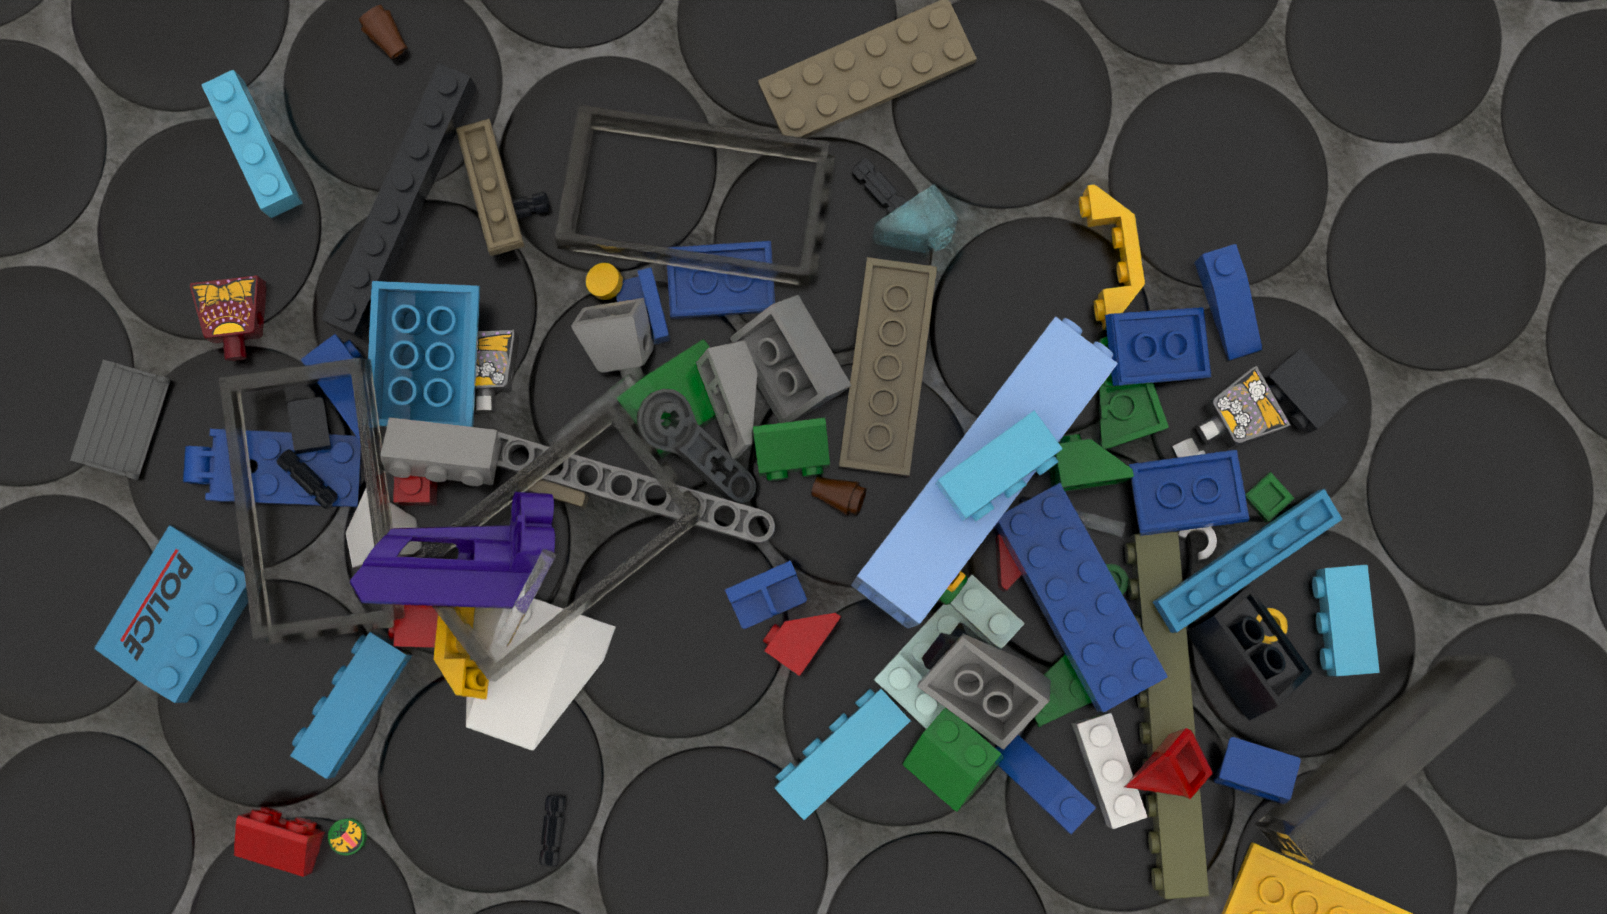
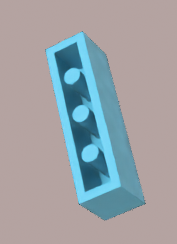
M231 70L201 84L260 209L270 218H273L302 204V200L245 81L234 70Z
M871 688L855 702L859 708L849 718L845 713L839 716L828 727L832 733L823 742L817 737L802 751L806 758L796 767L790 762L775 776L779 780V783L775 785V789L803 820L810 816L911 721L882 689H879L876 693Z

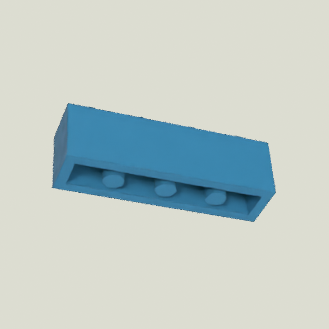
M369 632L367 636L363 634L357 640L351 651L355 656L347 667L343 665L337 671L332 680V684L335 687L328 698L323 696L317 702L312 711V715L315 718L308 728L303 727L297 733L292 742L295 749L290 756L326 779L336 776L413 656L401 647L394 646L393 642L377 632Z

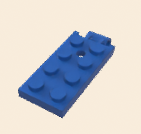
M210 429L209 436L213 437L212 448L185 446L183 482L210 484V493L205 495V500L321 506L315 501L316 497L314 495L310 496L290 477L291 473L289 471L286 473L276 462L284 451L290 449L294 452L292 434L290 432ZM329 434L331 449L296 454L300 458V463L304 462L325 482L324 485L326 487L329 486L337 493L338 499L332 507H358L363 443L359 441L357 436ZM249 460H255L258 464V469L254 473H247L245 471V463Z

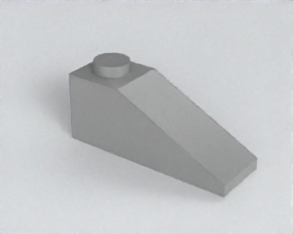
M746 341L708 348L696 362L732 459L739 458L752 444L758 372L755 357L749 351Z

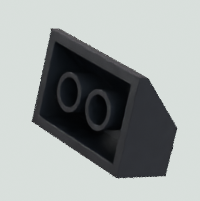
M1250 585L1210 611L1187 630V635L1192 640L1194 646L1199 650L1248 721L1278 707L1313 673ZM1258 615L1262 617L1260 622L1256 619ZM1264 635L1269 637L1276 636L1278 639L1271 642L1272 644L1262 642Z

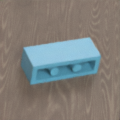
M1034 410L942 476L935 484L962 521L972 516L976 522L995 508L991 501L1000 494L1004 493L1008 499L1027 485L1023 480L1025 476L1034 470L1040 476L1057 464L1059 461L1054 455L1063 448Z
M1368 565L1316 570V577L1312 579V589L1314 597L1319 598L1320 612L1316 614V625L1318 633L1323 634L1324 648L1320 650V662L1323 670H1327V676L1334 677L1380 673Z

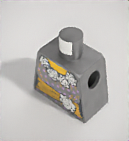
M515 330L478 331L474 412H495V392H509L512 390L519 345V335Z
M1255 366L1205 404L1211 418L1196 425L1201 439L1206 444L1222 436L1229 447H1234L1278 432L1288 427L1290 423L1258 367Z

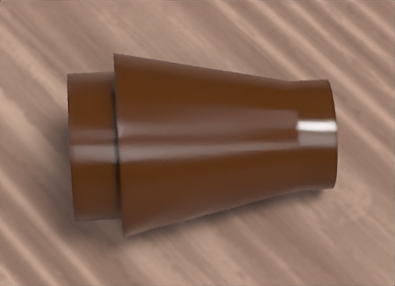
M382 5L373 7L359 18V22L363 26L361 31L376 43L390 59L398 57L408 48L400 35L390 10H385Z
M817 476L812 487L811 496L819 498L847 516L850 513L858 515L863 506L867 489L861 487L859 482Z

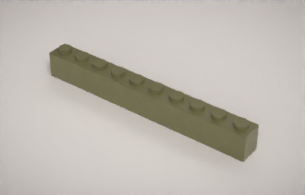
M1178 532L1145 536L1135 534L1129 537L1130 543H1125L1127 565L1132 564L1133 579H1128V595L1130 600H1135L1136 614L1133 615L1168 676L1166 679L1137 694L1138 707L1144 708L1145 722L1140 723L1139 726L1140 739L1142 744H1147L1148 758L1171 733L1188 728L1195 736L1187 630L1184 627L1177 633H1171L1153 604V601L1182 582ZM1143 759L1142 765H1143L1148 759ZM1200 789L1191 799L1185 796L1151 791V795H1146L1145 804L1147 816L1153 817L1154 831L1149 832L1148 835L1151 854L1156 853L1157 868H1152L1151 871L1153 889L1159 890V896L1164 899L1209 896Z

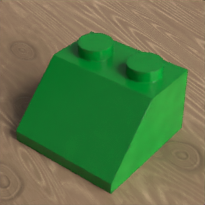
M825 418L753 426L759 476H767V481L788 479V473L802 471V477L823 475V468H830Z
M1080 434L1063 436L1058 443L1063 449L1054 455L1059 462L1049 469L1052 487L1061 483L1064 491L1120 484L1134 477L1133 469L1092 439L1081 440Z
M945 707L923 732L902 765L953 810L958 812L1004 757L961 718Z

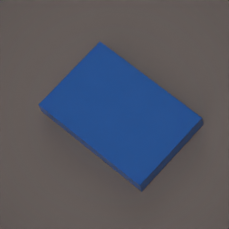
M771 241L666 248L671 319L761 313L775 303Z
M1203 307L1105 315L1108 347L1114 354L1112 359L1118 363L1111 372L1113 386L1211 377Z
M1237 450L1129 464V467L1133 469L1134 475L1131 478V485L1140 536L1249 521Z

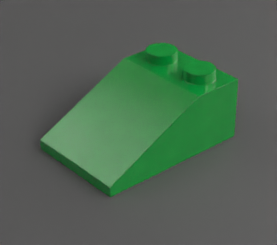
M704 339L649 373L617 397L621 406L636 425L637 412L643 399L650 393L661 389L676 390L684 395L692 408L697 424L702 429L716 419L696 362L703 353L710 348ZM662 413L661 419H664V422H661V425H670L671 419H667L671 416L670 413ZM654 447L662 459L671 453Z

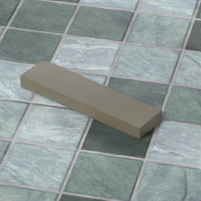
M490 119L456 128L490 256L525 247Z

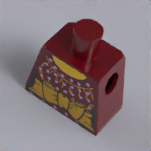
M256 275L190 283L192 297L204 338L212 343H223L226 361L246 359L245 340L258 339L263 336L266 281Z

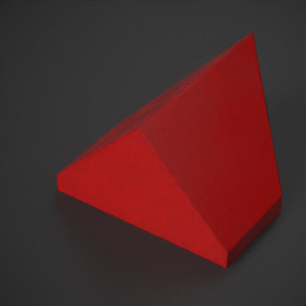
M1184 728L1169 734L1124 787L1185 796L1191 799L1213 772L1193 732L1188 728Z

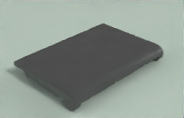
M103 360L70 461L138 480L171 379Z

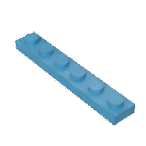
M1325 489L1317 490L1153 601V604L1170 632L1177 633L1343 519Z

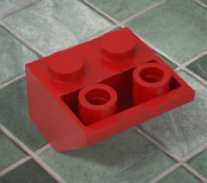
M261 807L260 810L252 809L250 813L238 815L235 825L234 856L302 877L312 874L325 831L315 829L316 822L296 817L295 821L281 818L282 812L267 807Z

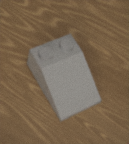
M962 634L918 682L917 687L1004 750L1050 701L1051 680L1023 659L966 634Z

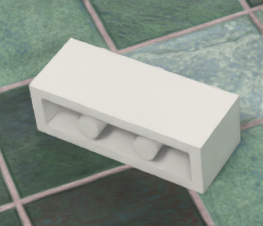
M1102 712L1071 723L1106 825L1115 829L1147 818L1138 789L1124 787L1133 777L1112 713Z

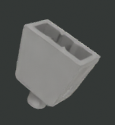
M644 298L582 308L571 327L596 369L600 372L619 370L626 384H632L641 380L644 376L641 366L646 363L654 347Z

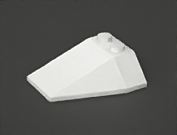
M530 597L527 609L475 607L470 660L490 663L487 700L469 697L466 699V727L534 751L603 663L616 627Z

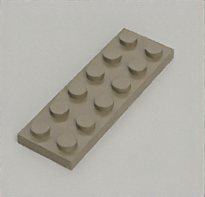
M939 0L758 80V85L786 146L974 64L977 58L950 0Z
M867 257L850 379L852 386L849 387L839 468L905 477L910 476L937 271L936 266Z

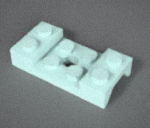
M973 575L968 577L967 583L949 605L943 604L873 679L925 729L929 727L945 708L917 687L918 682L930 670L925 667L922 657L939 634L942 632L950 635L958 623L961 622L989 645L1001 650L1025 624Z

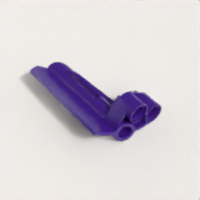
M514 492L510 525L392 528L371 550L360 569L351 578L350 584L361 603L527 609L541 560H551L554 555L555 531L552 527L554 513L553 495L549 493ZM411 541L454 543L459 551L457 559L397 557Z

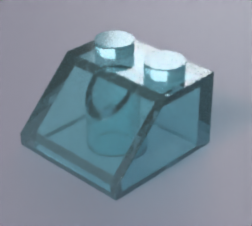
M933 184L875 223L872 239L878 245L926 253L933 248L937 252L953 241L952 236L956 233L955 228L959 219L935 184Z

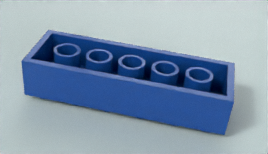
M1061 483L1002 515L995 527L1097 712L1104 713L1168 677Z

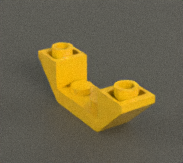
M1094 184L1088 185L1083 192V196L1079 197L1080 215L1082 218H1087L1088 227L1116 224V227H1113L1111 232L1113 247L1119 248L1121 262H1117V277L1119 283H1124V287L1103 289L1098 295V300H1094L1096 321H1102V328L1105 330V315L1123 313L1145 285L1135 214Z
M439 606L433 658L455 695L487 700L490 663L470 660L475 607Z

